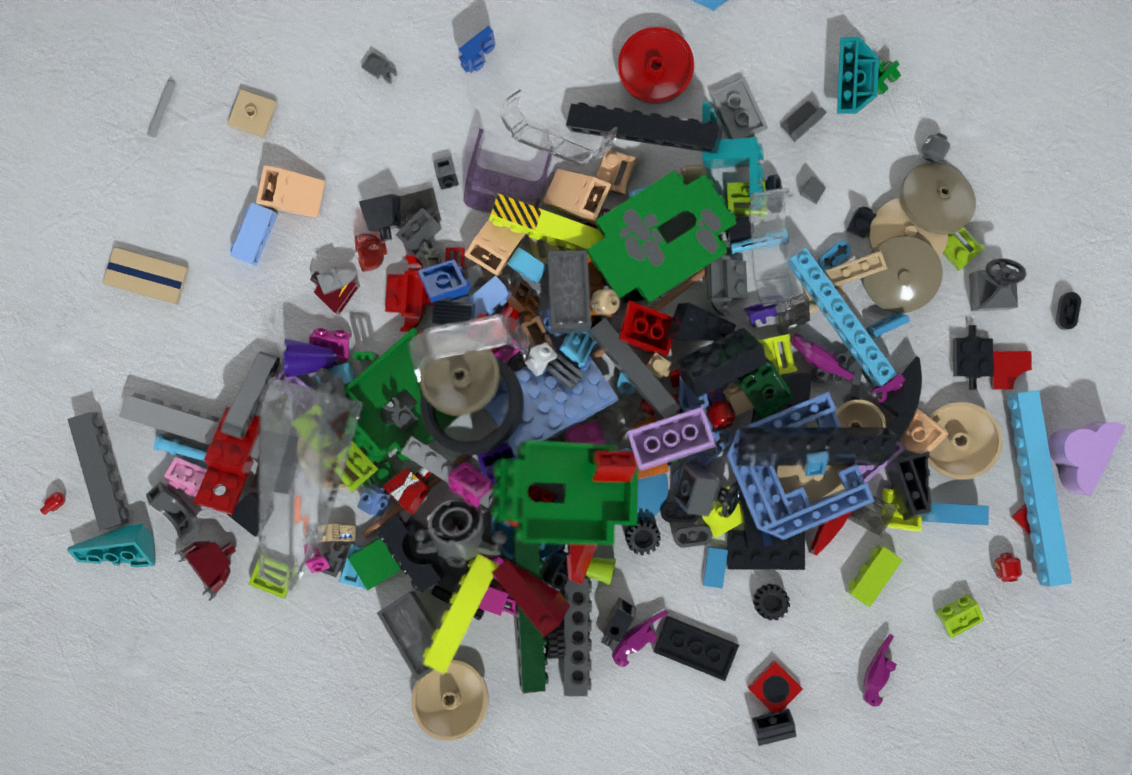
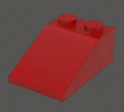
M628 301L619 339L641 351L650 354L656 352L660 356H669L672 340H666V336L673 317Z

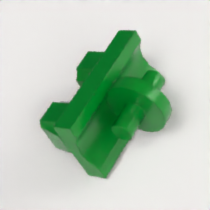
M883 60L879 62L878 95L884 94L889 88L884 82L886 78L890 82H895L901 76L897 69L900 65L897 60L893 63L889 61L885 63Z

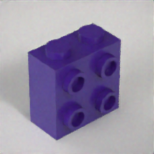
M507 442L493 451L477 455L483 475L493 483H495L496 478L493 475V466L496 464V460L519 459L515 456Z

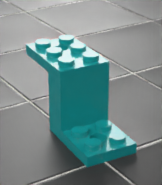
M702 102V123H707V121L717 123L718 119L715 108H712L710 102ZM757 137L720 140L717 154L702 152V161L708 169L749 167L750 199L752 204H760V198H764V186L760 182V179H764V168L762 163H760V160H764V150L762 143L759 144Z

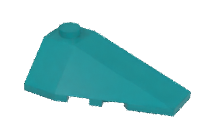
M144 524L127 525L69 546L67 549L77 562L101 564L102 561H107L115 566H120V563H127L135 568L155 566L156 563L153 535Z

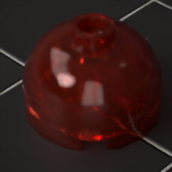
M370 233L355 235V249L358 251L359 258L357 259L361 271L370 272L378 269L384 261V255H387L385 243L382 244L377 236Z

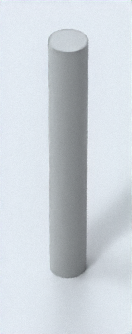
M167 82L147 135L155 137L175 84Z

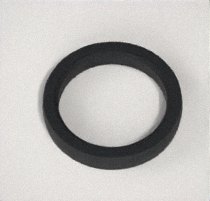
M495 357L499 365L500 375L504 379L509 391V408L499 428L484 439L463 442L449 437L439 425L435 407L427 400L422 391L420 410L423 423L433 439L444 448L464 455L484 454L503 445L517 429L524 407L523 391L513 370L499 358Z

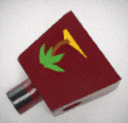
M318 271L314 272L310 278V281L318 285L314 293L334 313L340 315L360 286L351 281L346 286L325 295L317 279V275H320Z

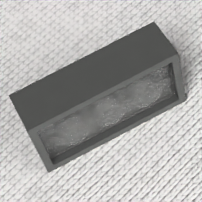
M587 250L548 252L551 334L590 332L591 315Z
M410 591L377 612V615L416 681L435 670L423 664L425 659L422 656L427 646L431 648L434 642L431 638L436 630V626L416 593Z

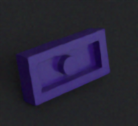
M779 297L746 307L744 312L749 317L752 327H756L755 322L757 319H760L762 324H766L767 316H779L781 313L787 312V307Z

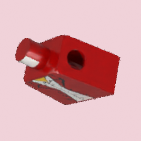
M421 467L415 474L409 468H405L387 482L383 488L406 511L414 515L430 492L431 488L424 481L431 475V472Z

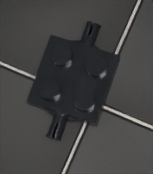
M968 325V337L953 338V376L968 378L969 390H977V378L993 377V338L977 336V325Z

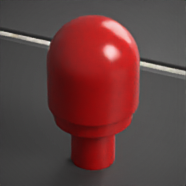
M61 492L52 493L45 500L40 512L46 515L50 511L58 510L66 501L64 494Z

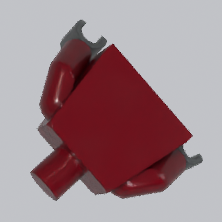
M198 541L190 544L183 550L176 551L175 555L182 554V559L178 562L187 560L207 587L202 595L209 592L211 594L209 601H211L227 582L231 572V562L228 557L235 553L236 549L230 542L220 548L216 542Z

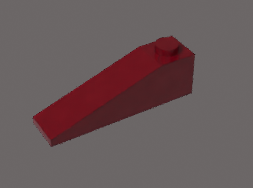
M507 559L491 572L544 637L561 623L570 608V604L558 590Z

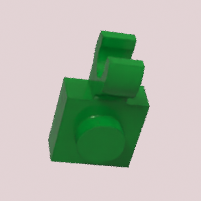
M389 461L377 467L378 470L373 476L369 477L362 484L364 488L376 482L379 486H383L396 476Z

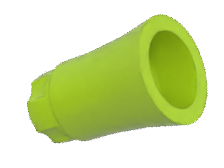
M593 556L585 576L610 585L616 559Z

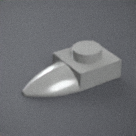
M352 268L332 269L317 275V279L323 293L326 295L349 284L358 271Z

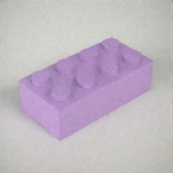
M703 407L627 432L640 471L715 447Z

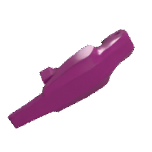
M798 333L793 334L790 343L803 354V358L807 362L828 373L837 374L850 381L854 378L855 374L839 365L837 361L838 353L828 351L816 341H806Z
M667 610L649 617L624 634L612 652V658L616 665L620 667L627 666L630 663L627 660L629 654L641 650L648 642L655 643L658 640L650 625L668 614Z
M892 634L886 637L865 672L863 700L873 707H877L882 703L883 697L879 696V691L886 685L890 672H893L897 666L896 663L885 657V652L894 638Z

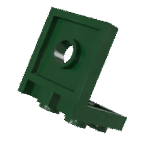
M767 358V364L731 381L742 389L761 419L767 418L794 397L773 362ZM771 388V395L764 397L765 391Z

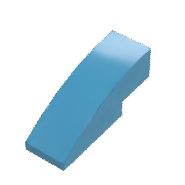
M931 502V512L923 516V521L988 525L989 506Z

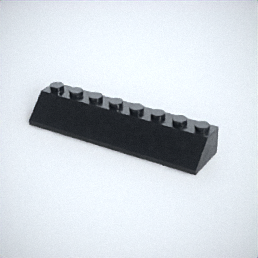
M740 427L736 466H805L807 454L827 452V466H849L854 464L883 465L895 453L897 434L886 427Z

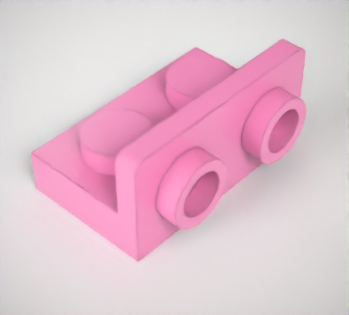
M175 457L164 478L170 488L175 490L179 488L184 490L187 495L195 497L207 469Z

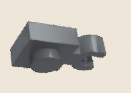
M374 52L370 53L361 66L364 71L377 79L382 75L389 84L392 81L387 77L388 74L392 73L397 76L396 70L391 67L386 68L388 62Z
M434 241L428 243L429 248L426 242L420 244V250L424 254L420 257L423 269L442 263L440 254H435L436 244Z
M393 396L391 398L395 402L394 406L389 407L384 403V407L386 410L394 412L390 418L404 432L418 419L405 404L399 407L398 399Z
M332 541L330 544L331 553H324V556L330 563V568L323 570L322 573L336 578L344 560L339 555L345 551L346 545L342 544L341 549L337 550L335 548L336 541Z

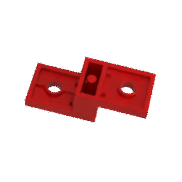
M226 406L204 458L208 469L194 499V503L232 515L254 461L250 455L265 420L263 417L255 415L243 439L222 433V426L231 408ZM219 486L226 488L225 493L222 495L215 494V490Z

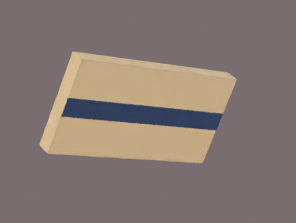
M113 247L103 284L178 305L189 268Z

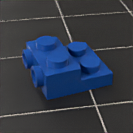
M489 25L458 49L460 65L466 73L479 71L485 63L484 54L490 53L496 45L494 32Z
M455 259L418 270L420 280L431 303L448 297L452 302L469 296L468 290H471L468 279H464L463 269L461 265H457Z

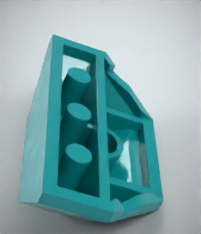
M861 37L840 38L837 114H857L877 97L879 57L864 43Z

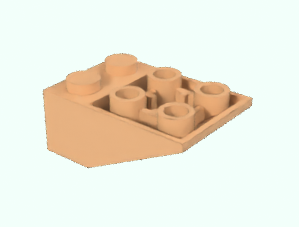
M264 165L256 203L268 209L318 218L326 181Z
M557 169L542 203L595 225V221L598 219L610 192L611 184L592 176Z
M487 221L474 238L465 256L496 276H501L508 261L526 234L515 233L510 230L511 228L505 226L498 227L492 224L491 221Z

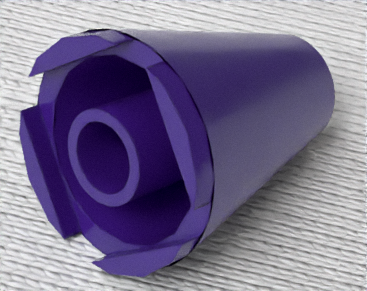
M285 339L284 345H286V351H284L285 378L313 373L321 367L331 369L333 364H337V353H333L331 348L292 339Z

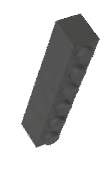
M88 412L67 419L99 530L128 523L129 511L124 506L123 491L119 489L117 482L119 477L113 468V456L107 447V436L102 430V418L97 412Z

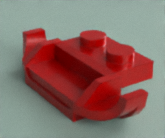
M414 255L405 256L409 269L404 270V274L387 275L385 312L401 313V316L405 317L404 325L400 328L401 332H409L412 328L415 329L420 324L423 315H426L427 292L418 274V270L423 269V266Z

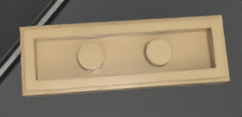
M878 251L824 271L833 286L838 287L887 269L882 252Z

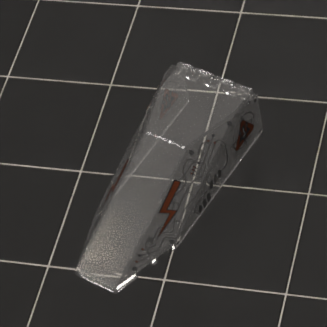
M270 378L268 384H264L260 403L259 579L287 590H293L304 572L302 567L307 559L312 558L315 554L312 552L319 540L325 538L362 402L334 395L330 396L329 394L306 388L303 385Z

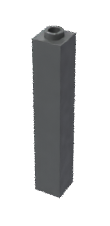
M606 318L590 330L589 335L661 420L679 414L677 410L681 407L629 345L619 339L618 332Z

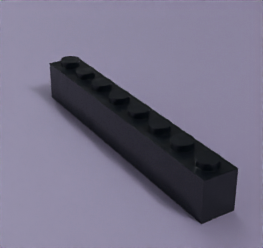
M582 102L570 105L566 127L571 132L713 154L718 153L723 132L720 125L713 121L702 123L693 118L681 120L677 116H669L668 118L662 117L657 113L647 115L637 110H632V112H626L621 108H614L612 110L602 105L592 107Z

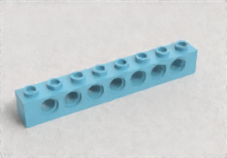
M804 248L786 261L789 268L874 386H882L898 375L808 249Z

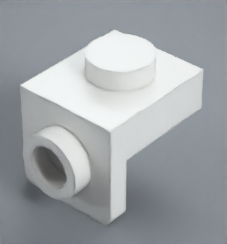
M545 342L531 349L525 363L537 377L543 373L548 362L556 359L557 354Z

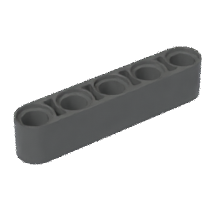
M262 351L257 354L224 420L222 433L243 439L266 393L265 388L268 389L278 368L279 357Z

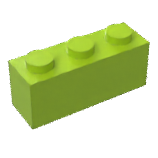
M881 545L872 548L867 562L861 564L858 569V575L856 578H852L847 585L848 589L846 592L869 608L903 561Z

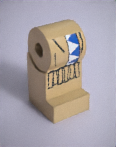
M320 523L318 526V542L356 541V525Z

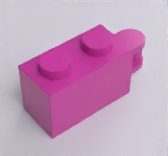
M497 583L495 586L490 584L478 608L501 616L502 611L516 615L515 601L508 597V592L504 587ZM506 601L511 602L510 608L504 606Z

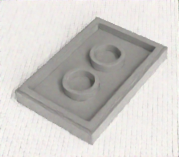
M745 77L709 93L730 139L749 138L768 129Z

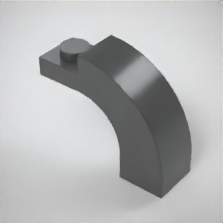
M158 482L146 494L149 505L161 512L173 524L180 542L186 545L200 532V520L194 511L173 490L162 482Z

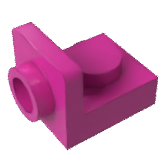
M311 542L304 544L305 564L311 573L322 572L330 568V563L324 555L320 556L318 548L315 549Z

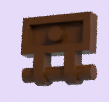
M519 276L514 280L506 300L519 313L524 311V320L530 322L536 315V310L540 304L539 298L532 294L533 289Z

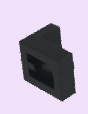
M451 156L433 161L441 190L459 185Z
M865 206L857 208L846 231L860 238H865L872 220L876 218L877 214Z

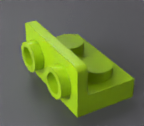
M969 594L935 611L950 639L985 621L979 604Z

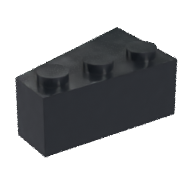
M690 302L679 303L676 307L666 340L713 343L719 338L733 333L736 324Z
M929 452L895 459L886 465L904 521L922 517L931 512L930 469H928Z

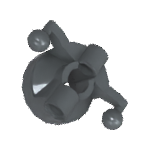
M462 498L450 499L439 504L429 518V532L426 529H419L415 533V540L418 542L417 553L437 552L438 555L448 560V564L453 567H463L466 560L477 556L479 553L500 555L501 546L507 540L506 534L499 530L495 531L491 536V540L495 545L484 543L481 538L485 529L483 513L479 507L476 508L472 504H468Z

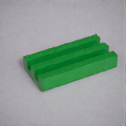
M353 352V359L358 361L372 362L379 358V355L374 352Z

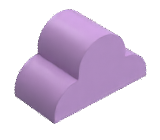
M1093 422L1086 424L1081 429L1058 430L1050 437L1048 441L1050 458L1061 466L1060 481L1067 491L1073 494L1092 496L1126 427L1125 425L1118 422Z

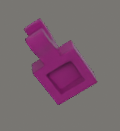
M897 372L898 375L871 391L873 395L876 392H882V396L878 399L879 402H883L887 398L888 391H896L903 386L902 382L905 379L899 372Z

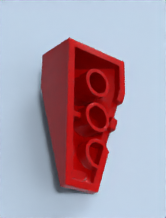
M569 544L570 552L567 554L568 579L577 584H582L597 545Z

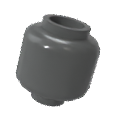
M941 133L929 135L921 148L922 157L932 163L942 161L950 149V143L947 141L948 137Z

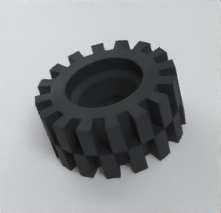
M639 517L637 526L627 525L628 529L625 528V540L629 549L634 551L635 554L640 552V555H644V552L649 555L650 550L654 552L656 550L655 546L659 547L661 534L653 520L649 521L646 517L642 520ZM641 530H646L650 533L649 539L645 542H638L635 539L636 534Z
M775 584L762 585V588H758L756 590L757 593L753 596L755 598L753 600L755 610L763 618L771 621L772 619L779 620V617L783 618L785 612L788 613L789 611L787 610L788 607H790V598L787 596V592ZM768 595L777 596L779 603L776 608L768 609L765 607L764 601Z
M560 623L546 635L547 645L544 647L548 659L564 658L566 642L563 625Z

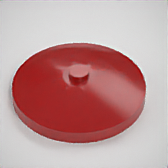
M649 27L634 33L624 43L618 58V74L623 87L632 97L648 104H663L679 97L687 89L694 72V57L689 44L681 35L664 27Z

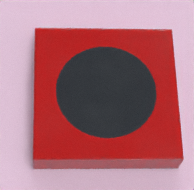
M775 660L747 687L772 713L781 712L803 690Z

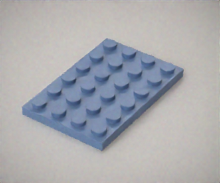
M560 348L555 350L584 374V378L572 390H569L546 369L537 377L528 366L515 372L523 391L524 407L520 423L513 435L507 440V443L517 458H519L517 456V447L521 441L547 442L618 401L617 395L590 356L586 363L579 367V363L576 360H571ZM555 359V361H557L561 366H563L567 371H569L574 377L578 378L564 365H562L558 360ZM550 364V366L554 370H556L560 375H562L566 380H568L571 384L573 383L572 380H570L566 375H564L553 364ZM504 379L499 381L494 396L485 405L498 428L504 421L509 408V391Z

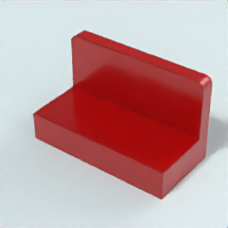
M595 451L593 455L596 465V471L593 475L594 482L631 481L637 468L633 452Z

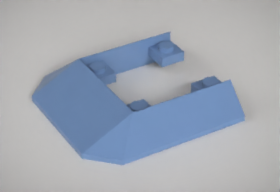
M826 392L745 427H797L814 419L818 427H841L835 413L836 408L829 392ZM740 429L737 430L727 457L757 529L781 539H786L874 502L868 484L864 482L857 464L837 471L844 489L811 503L803 487L784 493L773 466H736Z

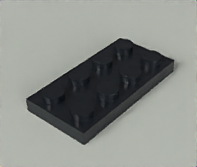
M410 516L406 522L410 528L405 539L407 553L418 562L432 561L443 576L437 583L449 592H452L469 568L468 564L471 559L466 560L463 567H453L448 564V560L438 555L437 552L417 553L418 542L415 540V533L419 529H426L429 532V528Z
M745 530L727 531V569L805 570V531L786 538V544L748 549Z

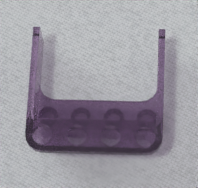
M480 128L466 177L463 196L465 205L471 209L491 214L497 194H501L539 208L553 160L554 148L550 147L543 175L539 180L529 181L482 168L477 164L485 138L484 129Z

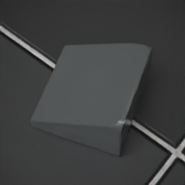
M811 176L800 195L817 204L826 187L815 177Z

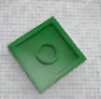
M380 538L375 539L347 557L367 590H370L401 570L396 560L390 554L385 542L383 543Z

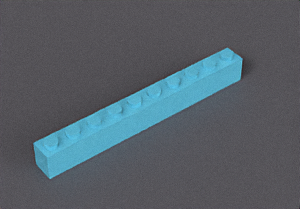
M1039 390L1008 394L1007 405L1010 409L1011 426L1014 430V444L1018 454L1017 463L1020 466L1021 472L1020 481L1024 489L1023 498L1027 507V521L1030 524V539L1034 548L1033 557L1038 571L1037 579L1042 586L1052 587L1071 584L1072 579Z

